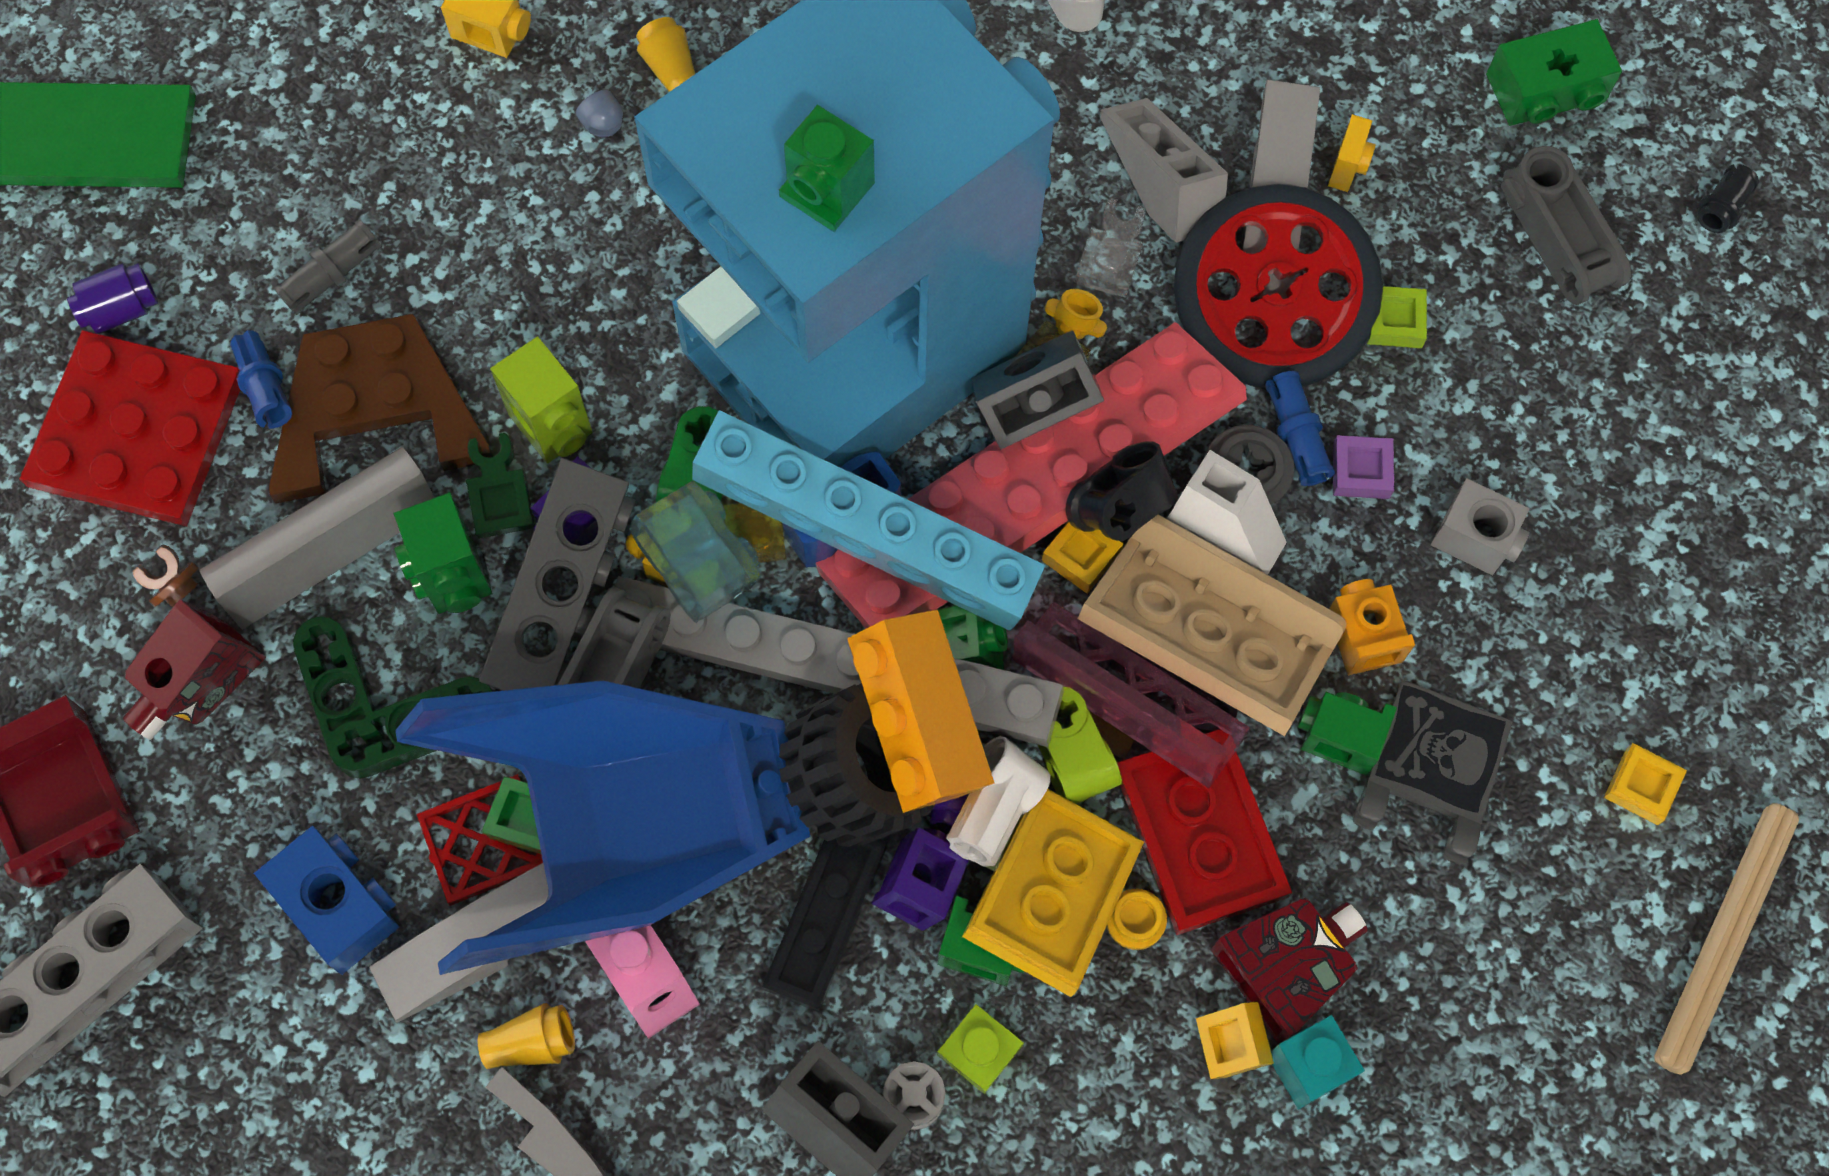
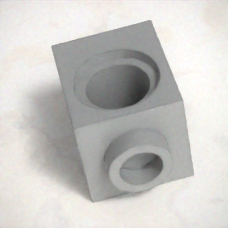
M1466 478L1453 498L1431 546L1493 576L1505 559L1514 563L1522 551L1530 532L1522 529L1521 526L1530 508ZM1474 522H1482L1489 525L1495 532L1496 537H1487L1479 533L1474 526Z

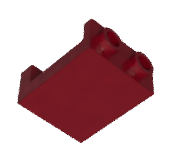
M64 695L0 727V839L10 860L3 865L9 878L27 888L51 885L63 879L68 874V868L89 857L96 859L108 856L124 846V839L140 832L86 711L68 696Z

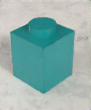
M1332 1015L1282 1042L1271 1051L1274 1062L1272 1066L1298 1110L1365 1071Z

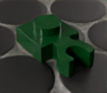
M506 433L499 434L501 449L492 458L482 456L481 446L476 438L469 439L468 442L469 457L482 472L481 477L466 479L475 534L479 539L533 529L535 526L526 474L523 469L508 471V467L514 458V447Z

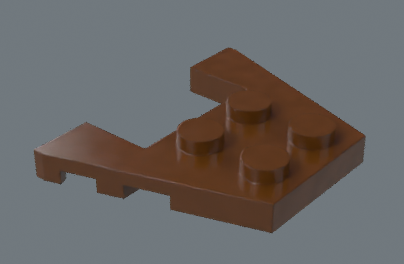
M413 314L303 334L288 399L292 409V416L282 426L269 484V493L276 504L326 493L319 445L321 440L430 419L433 420L438 458L443 471L475 465L468 454L469 439L476 438L478 440L482 456L486 458L493 457L488 443Z

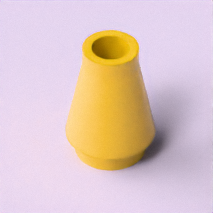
M672 17L655 19L644 25L637 32L636 38L639 42L637 52L668 92L695 75L685 29L677 25Z
M543 1003L492 1030L479 1033L477 1039L479 1055L486 1069L500 1066L559 1064L562 1056L572 1054L575 1050L574 1030L566 1008L563 1005L550 1007L547 1003Z

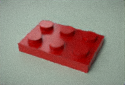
M1227 727L1117 762L1122 779L1121 790L1139 838L1144 841V851L1176 936L1290 897L1292 890Z

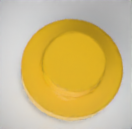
M1125 890L1121 893L1107 924L1108 932L1119 945L1127 949L1143 950L1149 948L1159 941L1166 929V910L1159 898L1147 890Z

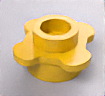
M1069 289L1062 294L1060 300L1052 298L1045 305V312L1055 319L1060 335L1073 330L1077 339H1082L1086 335L1099 338L1104 336L1107 330L1106 323L1100 320L1103 306L1099 299L1088 291Z

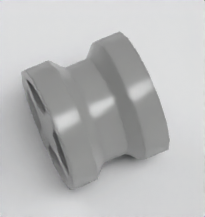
M913 1061L901 1064L891 1071L884 1084L883 1097L915 1124L911 1128V1130L915 1131L927 1128L938 1119L943 1111L946 1092L943 1080L935 1069L926 1063Z

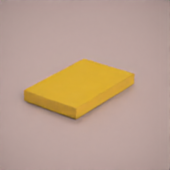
M1047 789L1038 804L1027 813L1022 814L962 937L1072 997L1080 987L1144 841Z

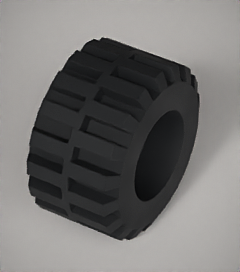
M862 683L857 686L854 684L803 708L796 714L797 720L788 724L784 734L789 741L780 745L779 757L786 761V767L779 769L781 782H788L791 793L787 794L786 797L791 807L798 805L802 811L799 819L807 828L816 825L817 836L830 841L836 838L840 846L864 845L918 824L922 821L921 817L930 814L935 805L903 813L896 790L891 781V774L878 733L872 722V714ZM856 751L859 753L865 764L868 778L865 776L859 765Z

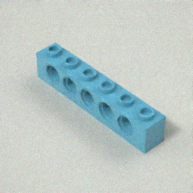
M720 410L693 461V481L1009 631L1022 618L1046 566Z

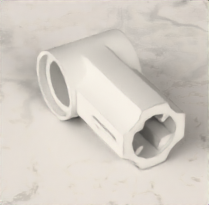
M1002 736L992 739L983 747L995 784L969 793L946 838L950 842L949 848L962 858L976 862L983 867L996 865L1021 814L1027 813L1038 804L1050 783L1048 770L1006 737Z

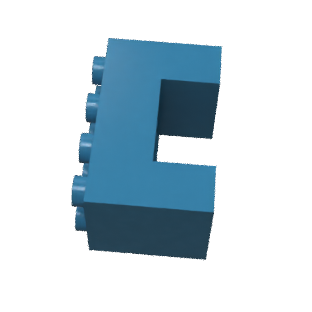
M801 0L634 116L648 185L760 310V314L715 349L678 308L677 300L696 286L694 285L672 301L682 352L744 422L838 467H841L854 457L869 452H879L885 460L972 394L974 389L971 378L1025 353L1031 302L1036 298L1034 275L1038 248L1043 245L1041 220L1045 190L1051 185V174L1048 166L1053 127L1060 119V108L1049 83L1034 65L1021 57H1013L1002 65L974 37L976 24L966 0ZM817 104L874 140L875 184L835 232L779 197V189L787 180L784 143Z

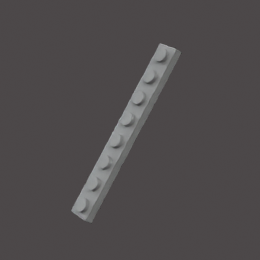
M620 576L617 578L615 587L626 591L628 599L652 609L660 605L670 610V624L659 650L834 694L854 684L856 686L861 684L847 640L854 633ZM954 658L978 730L1046 747L1049 746L1064 693L1063 684Z

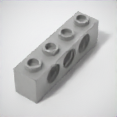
M139 864L133 870L127 869L115 875L103 887V895L84 911H76L66 916L55 926L52 932L53 937L34 953L29 952L19 956L4 969L2 973L3 979L0 980V1096L6 1097L203 929L162 879L143 865ZM128 920L130 927L127 937L120 944L110 947L109 934L119 922ZM78 962L79 974L77 979L71 986L61 989L59 979L62 971L69 964ZM27 1004L28 1017L26 1022L20 1029L11 1033L9 1021L12 1013L19 1006Z

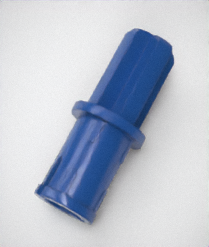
M247 330L243 335H234L230 346L240 370L237 383L239 389L249 397L256 423L264 428L268 422L269 429L283 426L291 419L292 409L281 387L283 380L281 368L276 363L270 361L264 343L256 331Z

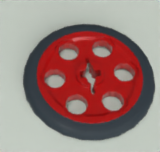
M1272 184L1250 187L1230 195L1203 214L1188 233L1177 258L1174 294L1177 314L1184 330L1242 383L1266 388V381H1274L1273 376L1286 371H1297L1301 378V385L1305 387L1335 374L1351 362L1370 339L1371 328L1381 309L1383 280L1380 260L1370 236L1352 213L1332 198L1306 187ZM1251 225L1260 228L1266 238L1265 248L1254 254L1242 251L1237 246L1235 240L1236 232L1241 227ZM1299 226L1313 227L1321 237L1320 248L1311 254L1298 252L1291 243L1292 231ZM1301 271L1306 272L1296 277L1286 291L1288 298L1283 299L1280 294L1274 293L1270 296L1266 294L1255 302L1250 301L1260 296L1271 281L1269 275L1274 274L1278 280H1282L1286 277L1290 279ZM1218 272H1226L1234 276L1239 287L1237 295L1225 301L1213 297L1207 285L1210 276ZM1331 272L1342 275L1348 282V295L1339 301H1331L1323 297L1318 286L1321 276ZM1245 319L1259 321L1266 330L1265 342L1256 348L1243 346L1238 342L1235 335L1237 324ZM1309 319L1319 326L1321 340L1318 345L1312 348H1302L1293 341L1291 327L1296 321Z

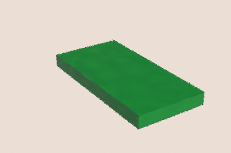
M0 82V185L183 188L196 94L191 85Z

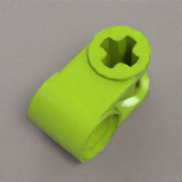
M1063 686L1064 693L1058 716L1060 718L1070 716L1068 726L1062 729L1060 723L1055 721L1049 746L1046 747L1038 744L1037 746L1046 763V768L1056 793L1077 804L1122 785V779L1113 753L1106 741L1101 737L1085 700L1072 688Z

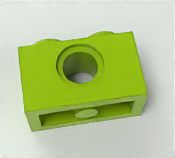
M538 336L490 368L509 417L547 464L558 456L566 457L576 452L585 443L587 436L593 433L578 385Z

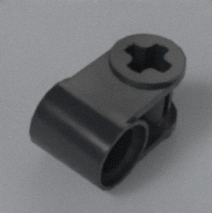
M1145 441L1127 446L1119 451L1106 465L1084 481L1077 483L1070 491L1066 502V515L1070 524L1080 531L1092 532L1098 529L1109 539L1124 541L1132 537L1138 529L1155 516L1170 509L1176 503L1178 495L1160 445L1155 442Z

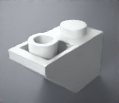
M1209 450L1167 520L1267 575L1287 543L1260 480Z

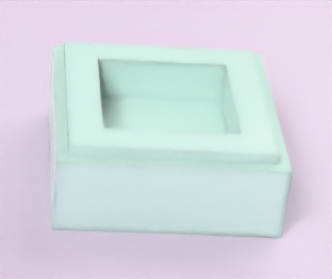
M721 266L677 300L679 310L715 349L760 314L759 308Z

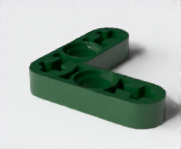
M322 616L311 618L302 623L293 639L294 652L329 755L335 765L349 777L359 779L371 777L437 751L397 742L395 730L421 699L493 692L489 685L479 682L480 678L469 676L456 679L375 711L352 642L338 622L332 618ZM326 634L330 641H334L328 645V650L337 668L327 670L323 660L313 650L317 647L316 638L320 635ZM347 683L355 687L356 696L350 707L342 711H332L326 707V694L333 686ZM385 726L386 734L395 746V749L388 751L382 741L372 744L364 749L366 758L359 762H356L351 755H344L352 750L351 740L356 737H361L366 744L384 739L378 731V728Z

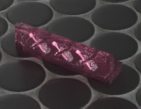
M1054 601L1036 625L1029 620L1026 621L1014 637L1013 661L1042 680L1063 684L1064 687L1072 688L1085 700L1088 710L1206 787L1210 788L1247 736L1250 729L1249 726L1107 635L1078 620L1077 616ZM1055 623L1076 636L1080 652L1075 651L1049 634ZM1086 641L1097 649L1087 651ZM1114 660L1122 665L1125 669L1128 684L1094 662ZM1135 674L1145 681L1136 682ZM1157 691L1167 694L1174 700L1177 716L1143 694ZM1185 707H1187L1195 713L1186 714ZM1212 723L1230 736L1222 746L1194 728L1193 725Z

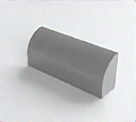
M400 447L201 568L199 571L214 598L243 630L400 533L393 514L394 512L435 497L420 469L407 451Z

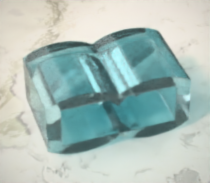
M691 481L636 514L629 530L645 557L663 576L679 605L697 623L750 590L760 577L757 569L760 563L752 545L743 537L737 539L724 523L726 513L717 496L710 490L704 492L696 482Z

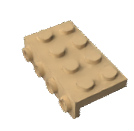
M1160 515L1155 516L1132 535L1084 603L1077 618L1283 736L1286 735L1347 625L1346 620L1341 615Z

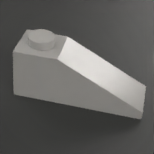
M1148 98L1101 109L1100 119L1148 215L1175 243L1185 241L1188 233L1203 214L1226 198L1228 172Z

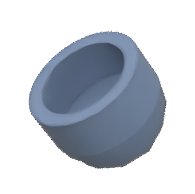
M600 90L581 102L576 110V117L590 134L606 138L613 136L621 128L623 112L611 91Z

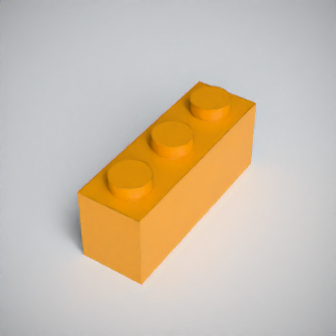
M938 609L885 619L847 638L853 655L854 666L859 674L872 714V722L878 733L891 774V781L896 790L903 813L957 799L995 784Z

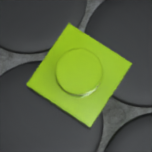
M1383 286L1380 313L1371 328L1370 339L1367 341V344L1422 348L1427 339V289Z
M975 1004L937 1051V1056L985 1094L1023 1047L1024 1042Z

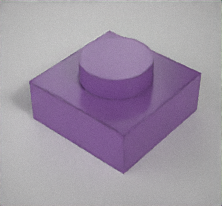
M1337 435L1333 443V468L1335 471L1333 476V496L1390 499L1394 492L1393 438Z

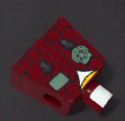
M180 599L125 671V679L141 692L142 696L122 718L133 730L149 740L158 733L172 716L197 725L203 722L261 664L266 656L226 621Z
M1303 898L1225 934L1218 939L1211 952L1249 1003H1259L1265 1026L1276 1041L1281 1044L1298 1032L1358 969L1356 962L1345 947L1364 935L1368 929L1359 912L1348 902H1344L1322 918L1312 903Z

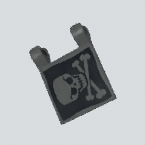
M1402 679L1392 703L1393 706L1397 707L1380 758L1369 772L1367 782L1353 816V823L1362 828L1373 830L1384 816L1389 795L1392 794L1455 818L1444 847L1443 857L1455 864L1464 865L1468 857H1471L1476 851L1481 824L1513 721Z

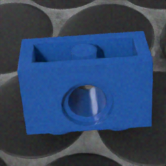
M311 826L254 872V875L327 965L343 975L400 928L388 913V911L396 906V903L374 877L365 884L351 868L359 861V858L337 833L327 839L314 826ZM344 884L345 894L342 901L334 908L321 909L320 898L323 892L331 885Z

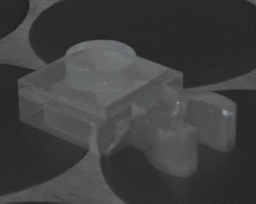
M1111 198L1104 209L1102 220L1104 231L1091 227L1076 273L1075 284L1127 298L1144 243L1134 238L1142 230L1145 208L1138 206L1135 217L1132 220L1121 221L1115 216L1117 199Z

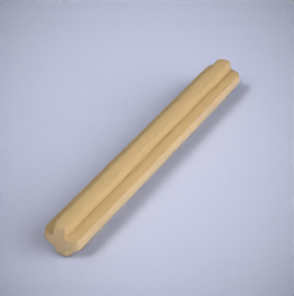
M1772 803L1763 810L1654 1055L1655 1062L1670 1072L1682 1075L1690 1071L1798 825V814L1781 804Z

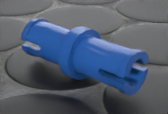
M1286 371L1273 376L1274 381H1266L1265 387L1270 394L1280 422L1277 428L1278 436L1285 444H1288L1301 486H1313L1327 481L1326 477H1333L1335 471L1330 464L1319 434L1323 428L1318 414L1311 412L1300 382L1299 372Z

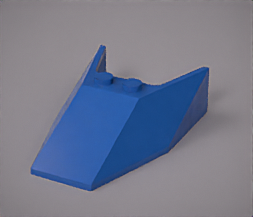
M608 681L421 699L395 730L397 742L509 765L520 769L528 783L548 884V897L543 905L484 937L466 939L438 962L439 974L443 975L650 926L811 836L809 827L807 828L799 819L802 811L798 805L791 807L786 797L787 794L791 793L788 782H781L779 769L786 767V761L779 757L780 745L789 741L784 734L786 730L784 720Z

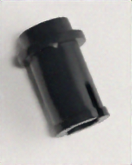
M1734 164L1730 165L1725 170L1722 179L1710 195H1705L1699 201L1697 219L1700 225L1713 233H1723L1727 229L1735 227L1741 217L1740 209L1759 184L1757 174L1745 165L1739 164L1737 169Z

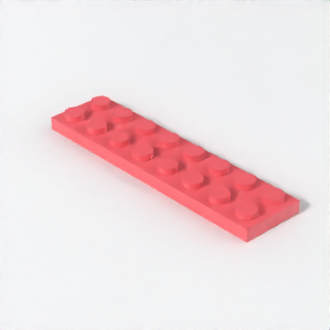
M1174 322L1095 375L1104 398L1103 402L1001 450L997 442L994 441L908 498V500L1021 553L1068 521L1066 502L1070 491L1077 483L1084 481L1110 462L1119 451L1127 446L1149 441L1158 443L1163 456H1165L1246 401V386L1178 323ZM839 549L831 557L816 562L818 573L865 628L885 619L937 610L948 602Z

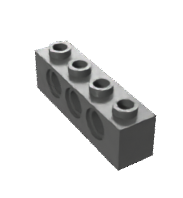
M561 458L479 682L504 691L559 684L569 664L565 659L572 640L580 641L595 613L596 609L585 606L593 584L605 586L616 554L605 551L612 531L616 529L624 532L636 499L626 496L629 482ZM578 513L588 514L598 523L596 538L591 543L583 546L570 543L564 535L566 521ZM567 568L577 576V591L566 601L552 600L544 590L545 577L553 569ZM538 622L548 623L557 634L555 649L544 657L532 655L524 645L526 630L532 624Z

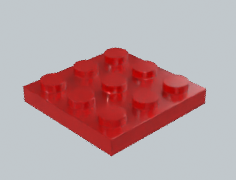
M82 330L19 479L28 488L187 527L239 395L240 389L237 377L240 370L238 367Z

